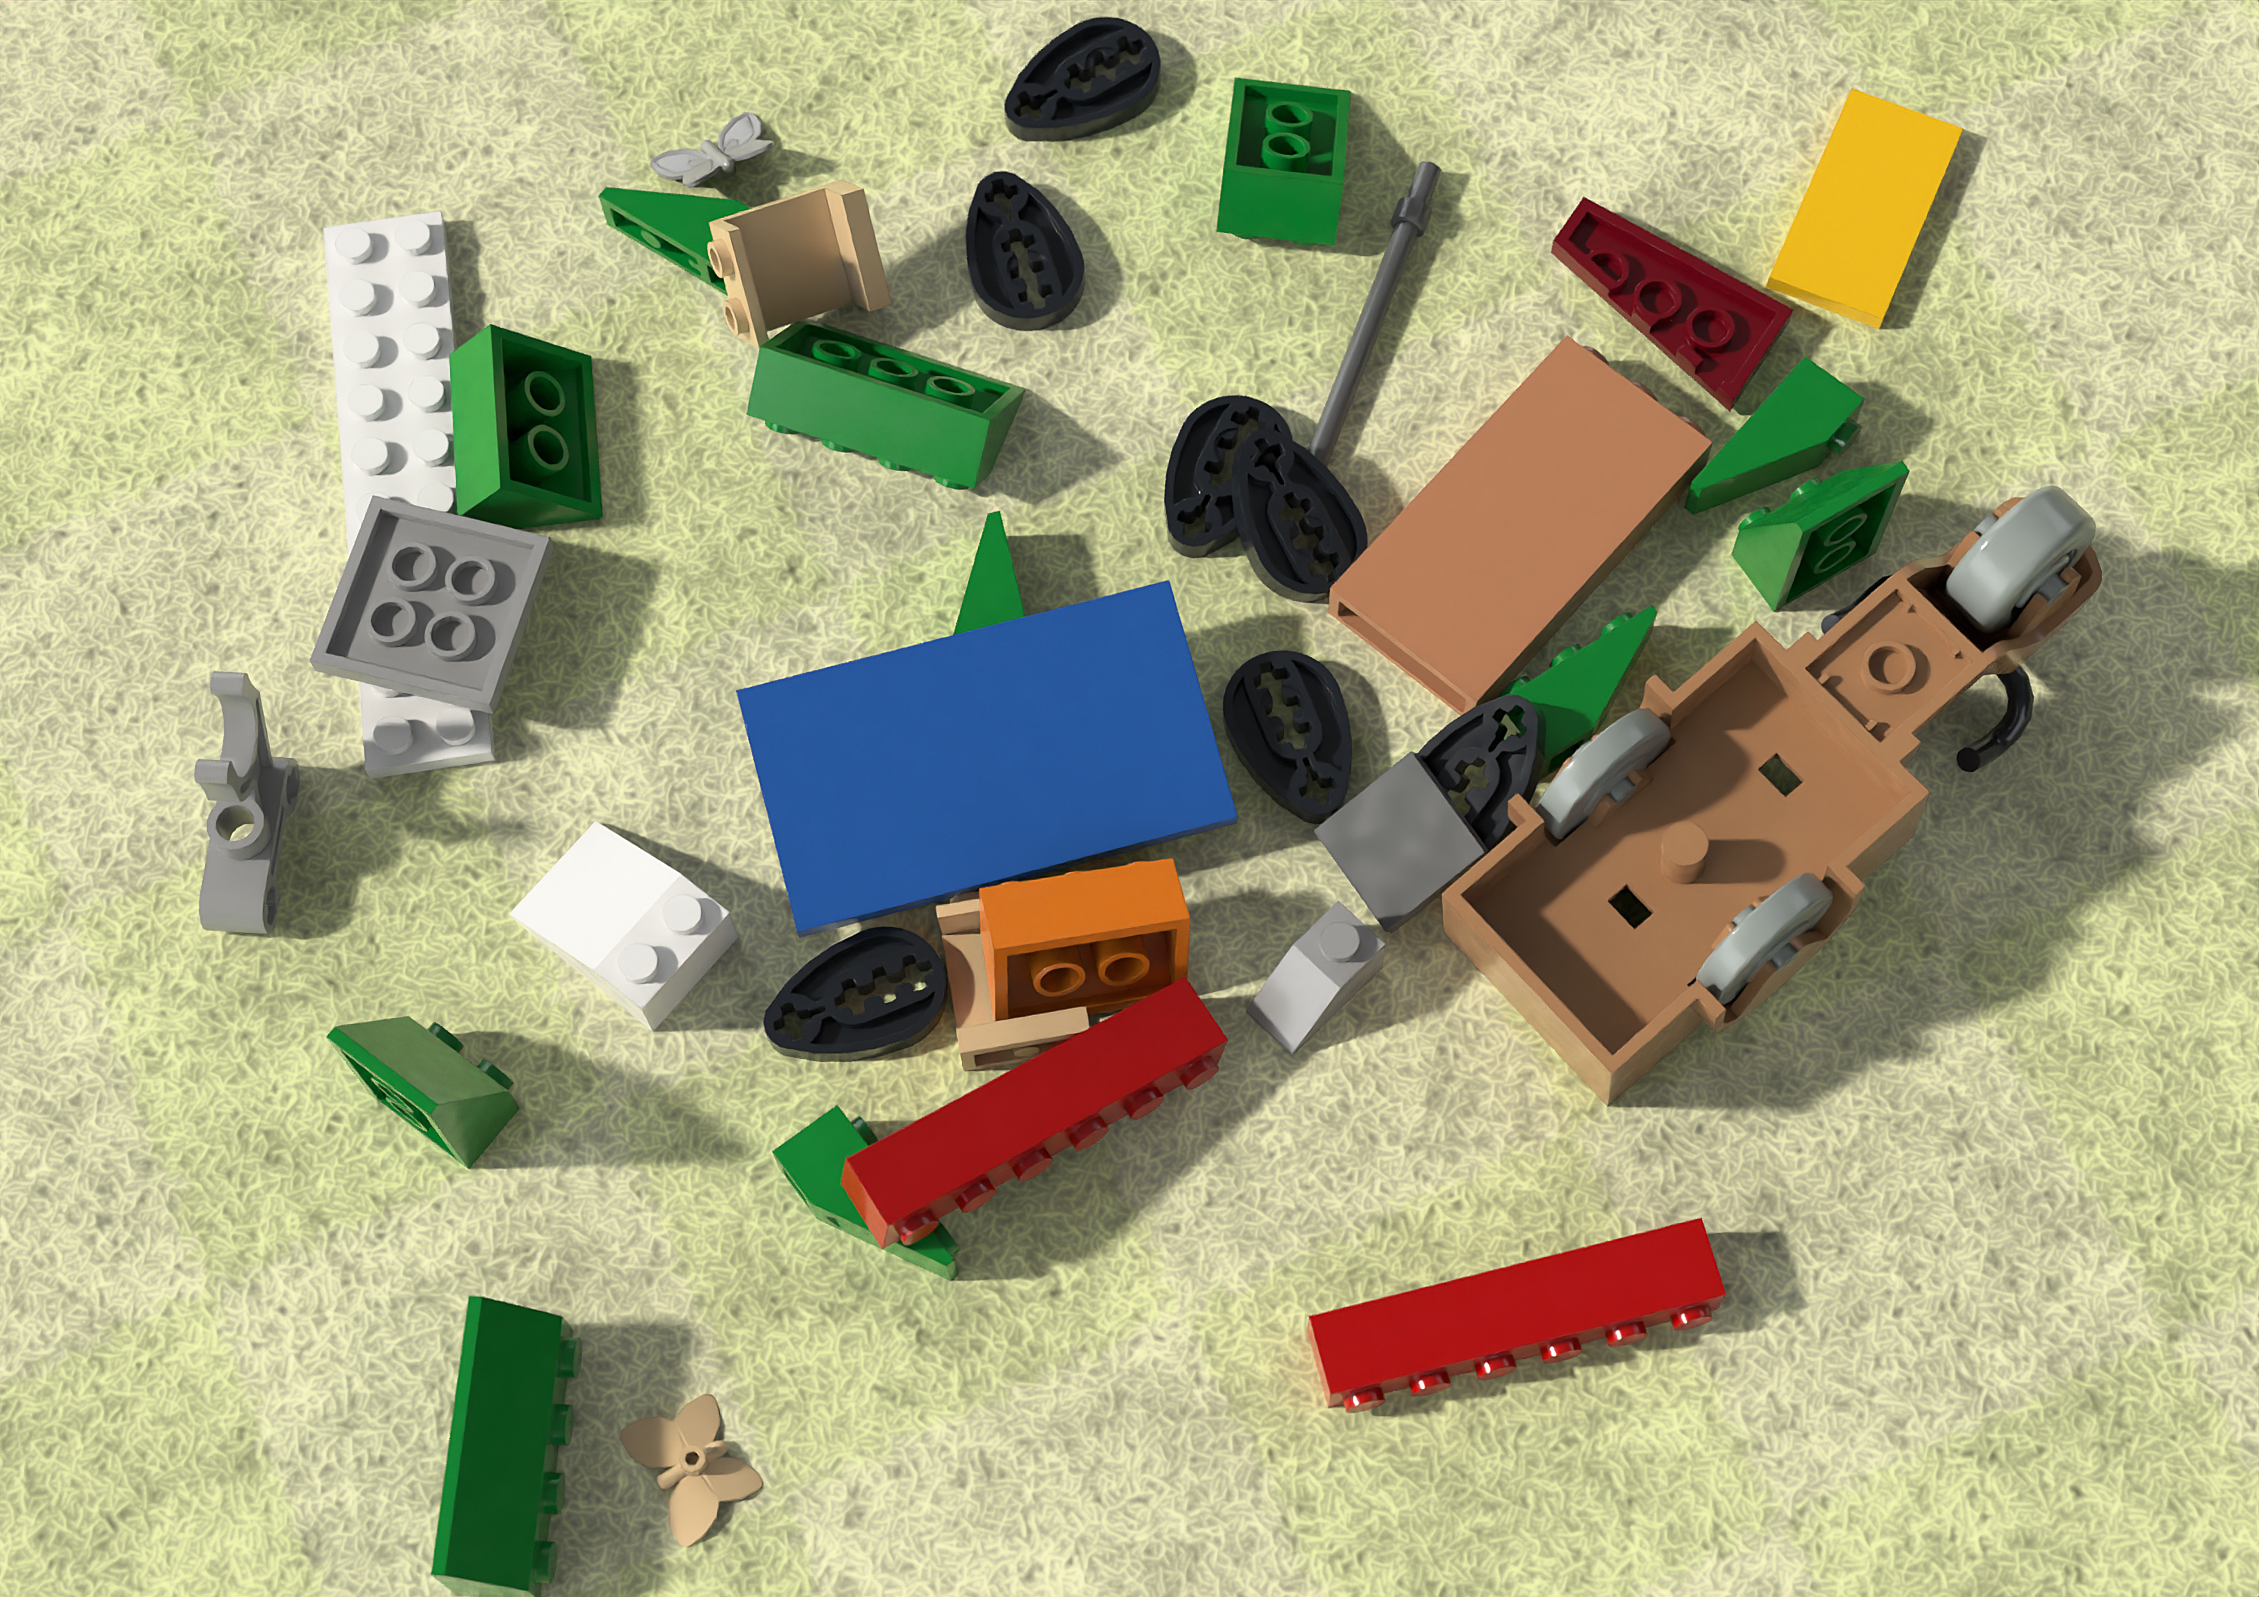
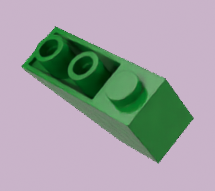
M1653 605L1635 616L1630 612L1617 616L1602 629L1600 638L1584 648L1579 644L1569 646L1550 662V669L1532 680L1528 676L1520 677L1506 686L1497 698L1504 695L1521 696L1537 704L1544 713L1547 722L1545 757L1539 781L1561 768L1569 757H1572L1583 744L1590 741L1598 733L1651 636L1658 613ZM1524 710L1518 716L1510 713L1504 716L1502 723L1508 728L1507 734L1504 737L1505 740L1511 734L1521 738L1526 733L1527 727L1521 722L1522 716L1525 713Z
M836 1105L777 1147L772 1153L781 1172L817 1220L881 1249L841 1185L845 1159L879 1140L861 1116H857L852 1121H849L840 1107ZM937 1219L939 1222L938 1226L923 1239L910 1245H904L899 1240L883 1249L949 1281H952L959 1275L952 1256L960 1251V1249L939 1219Z

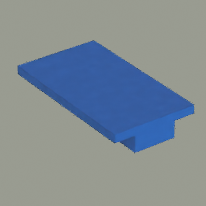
M1169 580L736 690L799 938L951 899L963 893L978 892L979 888L997 886L1009 881H1020L1237 824L1238 815Z

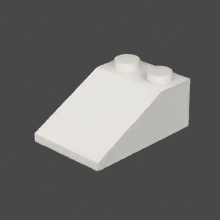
M597 821L592 824L509 914L511 918L652 1032L739 937L729 911L681 873Z

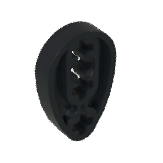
M1096 17L1075 24L1052 39L1034 55L1017 76L1005 99L1004 105L1005 122L1009 132L1023 141L1059 142L1101 133L1138 117L1150 107L1160 88L1161 61L1155 42L1141 27L1120 18ZM1127 51L1132 56L1140 54V63L1133 65L1128 59L1120 63V52ZM1102 64L1106 69H1113L1115 67L1116 77L1108 80L1103 74L1096 76L1095 66ZM1078 78L1082 83L1090 81L1091 90L1083 92L1078 86L1071 88L1070 80ZM1028 105L1032 110H1039L1041 108V117L1034 120L1029 114L1021 116V107Z
M998 171L985 176L978 183L968 211L965 235L968 273L975 300L986 316L995 323L1009 329L1037 331L1054 326L1067 318L1075 310L1084 292V260L1073 232L1055 206L1038 189L1015 173ZM1004 192L1006 198L1011 199V207H1009L1011 221L1007 220L1004 209H1000L999 204L994 202L995 194ZM1021 241L1023 247L1028 248L1030 269L1033 273H1037L1038 292L1042 298H1045V307L1035 309L1032 302H1028L1026 282L1023 278H1019L1018 259L1015 253L1011 252L1010 244L1013 242Z
M1222 396L1203 403L1184 421L1172 447L1166 471L1164 513L1168 540L1173 549L1182 556L1189 558L1205 557L1239 537L1233 512L1231 482L1225 481L1220 488L1211 485L1210 474L1218 475L1224 468L1225 451L1221 448L1232 450L1238 440V425H1246L1249 419H1254L1258 421V430L1264 428L1276 430L1293 440L1291 431L1284 418L1267 403L1248 396ZM1256 447L1257 452L1251 458V463L1255 467L1265 465L1271 473L1270 468L1275 463L1276 457L1272 452L1263 455L1258 447ZM1205 509V530L1208 533L1198 531L1193 538L1186 537L1185 525L1182 522L1192 524L1197 517H1201Z
M1265 428L1253 431L1243 440L1234 454L1231 492L1234 518L1239 537L1253 571L1267 588L1286 599L1298 602H1315L1328 598L1331 586L1367 549V529L1360 511L1346 489L1331 471L1303 446L1276 430ZM1256 447H1258L1263 455L1272 452L1276 457L1275 463L1270 468L1271 473L1265 465L1255 467L1251 463V458L1257 452ZM1285 501L1291 509L1301 506L1304 510L1305 515L1299 521V527L1306 536L1315 533L1319 538L1320 542L1314 547L1313 552L1320 563L1328 560L1332 563L1334 570L1327 576L1328 581L1322 574L1313 577L1309 572L1308 567L1315 561L1311 551L1308 548L1297 550L1294 546L1293 541L1300 534L1294 520L1284 522L1279 515L1286 506Z
M1286 650L1271 651L1251 658L1236 670L1225 689L1223 724L1226 735L1242 765L1254 781L1277 804L1304 822L1316 825L1322 824L1344 806L1351 776L1352 737L1348 712L1340 687L1332 673L1323 664L1299 652ZM1271 672L1275 680L1286 678L1282 682L1281 698L1287 707L1298 706L1293 711V726L1298 734L1309 733L1305 736L1304 748L1295 750L1290 742L1279 743L1284 739L1282 719L1279 716L1268 718L1267 715L1272 712V695L1268 688L1257 689L1261 685V675L1263 673ZM1307 769L1312 780L1317 781L1320 788L1332 787L1328 792L1326 804L1318 805L1313 797L1302 798L1307 794Z
M1504 695L1472 708L1446 725L1418 752L1447 793L1450 790L1462 793L1470 784V779L1464 774L1469 765L1481 768L1485 763L1488 764L1483 774L1489 780V783L1484 790L1476 787L1469 789L1464 800L1470 806V809L1464 817L1489 851L1494 849L1517 828L1508 818V801L1518 793L1530 804L1537 788L1545 757L1547 722L1544 713L1537 704L1518 695ZM1524 710L1525 713L1522 716L1521 722L1527 727L1526 733L1521 738L1511 734L1505 740L1504 737L1507 734L1508 728L1502 723L1504 716L1507 713L1518 716Z
M883 926L858 932L832 945L810 960L786 982L765 1012L763 1023L767 1039L773 1049L783 1056L815 1062L857 1061L881 1057L909 1048L927 1037L937 1026L944 1013L947 1002V983L944 968L939 956L931 945L911 931ZM910 964H916L921 972L930 969L932 971L925 976L926 987L922 990L914 991L910 983L898 985L894 989L895 1000L884 1003L880 995L868 997L864 1000L866 1011L861 1014L854 1015L849 1007L837 1008V1006L846 1002L844 994L846 990L856 987L860 995L870 994L876 990L874 980L885 975L891 984L898 983L906 978L904 968ZM795 1011L800 1020L812 1019L803 1025L805 1035L801 1038L792 1039L788 1031L776 1032L785 1026L783 1016L789 1012Z

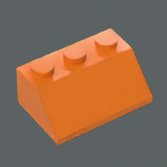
M1173 858L1150 862L1137 861L1124 866L1086 872L1073 871L1060 876L1022 882L1009 881L997 886L979 888L980 932L994 1022L1086 1006L1087 1015L1122 1010L1183 977H1186L1188 980L1190 915Z

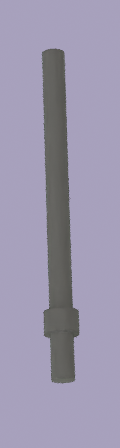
M1423 161L1419 163L1407 197L1399 199L1390 221L1394 230L1308 447V451L1326 467L1330 461L1416 237L1423 236L1431 217L1432 210L1428 205L1442 172L1441 168L1432 162Z

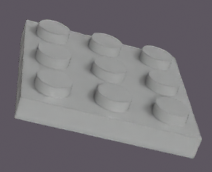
M373 495L309 660L311 665L317 672L494 714L554 549L550 537Z

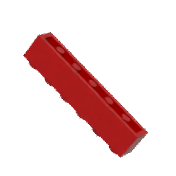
M1183 977L846 1158L841 1185L882 1250L899 1240L904 1245L913 1244L929 1235L938 1226L939 1222L937 1219L957 1208L962 1213H968L981 1207L996 1194L995 1188L1014 1177H1017L1020 1182L1034 1178L1052 1164V1156L1072 1145L1076 1151L1092 1146L1108 1133V1125L1129 1115L1131 1120H1137L1148 1115L1165 1100L1163 1095L1181 1085H1184L1186 1090H1192L1204 1084L1219 1071L1217 1064L1220 1061L1228 1039L1187 978Z
M1698 1218L1311 1315L1308 1320L1307 1332L1328 1408L1344 1404L1346 1413H1358L1383 1405L1386 1402L1384 1397L1386 1393L1410 1388L1413 1397L1434 1394L1451 1386L1449 1377L1476 1371L1478 1380H1488L1507 1375L1517 1369L1516 1360L1541 1354L1545 1364L1564 1361L1581 1354L1583 1351L1580 1344L1606 1338L1609 1347L1631 1344L1648 1336L1647 1327L1671 1321L1675 1331L1698 1327L1713 1319L1711 1311L1718 1310L1726 1296V1292L1703 1220Z

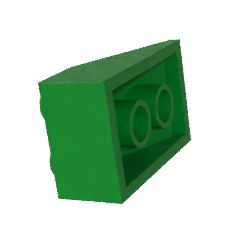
M1234 78L1216 232L1233 234L1242 239L1263 237L1289 240L1301 246H1314L1317 244L1335 246L1344 186L1351 91Z
M1903 461L1842 470L1823 482L1819 477L1810 479L1799 486L1791 494L1789 501L1772 511L1769 507H1762L1747 516L1738 527L1739 532L1731 555L1773 612L1876 553L1910 470Z
M410 1016L335 1026L326 1036L371 1096L467 1169L472 1167L520 1109L508 1091L514 1084L511 1079L485 1059L476 1067L461 1056L459 1052L463 1049L464 1045L436 1022H433L426 1029Z

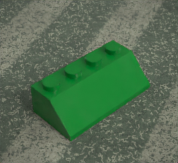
M804 319L794 322L760 346L746 415L764 420L765 426L775 432L783 434H798L801 432L821 439L822 445L828 449L843 453L863 452L878 457V462L886 468L897 471L915 469L935 476V481L944 487L965 490L968 488L975 489L991 474L1024 397L1026 388L820 322Z
M483 1296L468 1297L431 1576L454 1594L462 1597H540L542 1583L551 1584L556 1570V1542L547 1541L550 1515L560 1514L564 1504L565 1475L562 1472H556L559 1445L569 1446L572 1438L574 1423L573 1406L564 1404L567 1378H577L580 1372L582 1342L580 1337H573V1329L563 1316Z

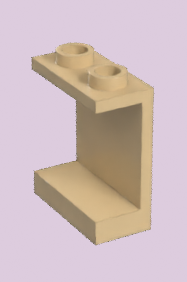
M839 180L709 222L713 241L707 245L709 259L716 275L719 278H724L729 297L728 300L723 302L725 319L735 336L739 335V338L758 349L769 340L768 331L852 303L870 312L892 305L864 188L845 180Z
M979 892L963 893L951 898L949 904L936 906L956 1022L959 1051L964 1071L1030 1060L1090 1028L1086 1006L994 1022L980 932Z

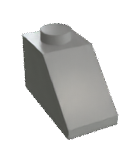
M1337 901L1291 946L1247 1007L1246 1013L1293 1056L1383 968L1386 944L1340 901Z

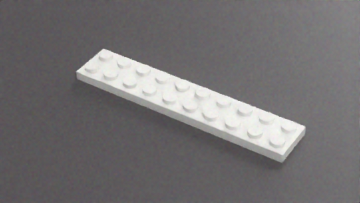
M442 211L323 227L349 556L373 495L458 515L449 355L457 349L446 222ZM359 682L365 771L370 779L495 760L490 713Z

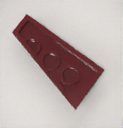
M1586 197L1582 198L1553 240L1551 253L1729 412H1731L1789 324L1793 314L1792 308Z

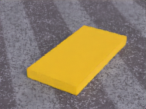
M1851 88L1770 273L1766 287L1880 329L1964 128Z

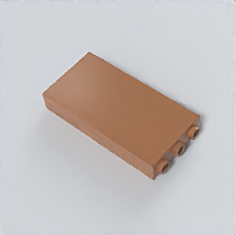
M1567 335L1331 586L1328 613L1461 716L1476 706L1496 699L1500 692L1516 678L1691 485V482L1705 468L1713 442L1706 437L1705 432L1696 422L1687 417H1678L1660 404L1654 393L1647 386L1638 381L1630 382L1611 368L1606 358L1599 351L1590 346H1581Z

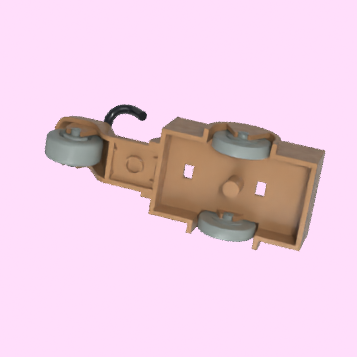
M2058 486L2042 487L2025 498L2013 497L1997 507L1991 515L1986 517L1961 542L1946 553L1931 558L1915 559L1907 563L1894 574L1880 578L1867 588L1851 605L1827 615L1821 622V629L1824 635L1818 640L1808 631L1786 650L1755 621L1674 692L1654 674L1645 682L1644 697L1640 708L1623 716L1601 733L1595 734L1572 757H1569L1544 792L1536 808H1532L1518 793L1508 801V818L1518 828L1441 894L1444 933L1608 1107L1704 1022L1715 1033L1731 1027L1755 1010L1808 963L1841 928L1862 898L1866 887L1863 881L1913 838L1927 803L1930 791L1906 769L1921 745V741L1915 735L1982 676L1995 674L2002 682L2008 698L2007 711L2002 720L1988 734L1958 752L1956 758L1958 766L1965 772H1974L2001 756L2021 737L2032 718L2034 702L2029 676L2021 664L2076 616L2094 595L2102 582V570L2097 555L2090 546L2096 533V523L2093 517ZM1773 758L1780 759L1802 781L1786 797L1760 772ZM1626 887L1652 913L1636 929L1609 903Z

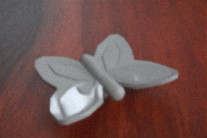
M745 112L731 119L719 133L718 148L711 140H705L700 145L702 152L693 149L668 150L652 158L650 167L658 176L669 180L682 179L683 185L686 188H691L714 176L715 180H726L736 173L734 162L751 158L775 145L773 141L760 140L762 137L761 122L754 113Z

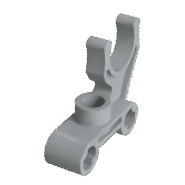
M214 671L211 677L210 690L212 695L218 697L222 706L224 719L222 752L220 760L198 759L194 770V780L202 787L207 799L216 801V806L210 811L207 819V833L210 840L199 899L200 923L206 931L271 934L275 928L280 901L279 886L276 880L286 816L291 815L296 807L300 783L299 767L294 758L272 757L260 691L252 685L248 673ZM244 824H254L251 833L247 837L238 841H230L232 833L238 827Z

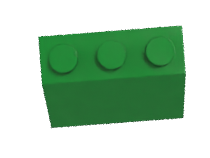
M493 324L488 325L449 355L458 515L513 529L599 520L603 517L591 356Z

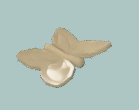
M702 1394L687 1403L674 1420L659 1416L636 1420L621 1430L619 1438L630 1458L649 1469L672 1467L660 1474L657 1482L664 1490L679 1482L668 1501L669 1527L680 1546L690 1547L707 1534L717 1519L720 1502L743 1499L759 1491L763 1484L760 1474L744 1461L723 1456L728 1449V1443L723 1440L715 1441L720 1426L718 1402L712 1394Z

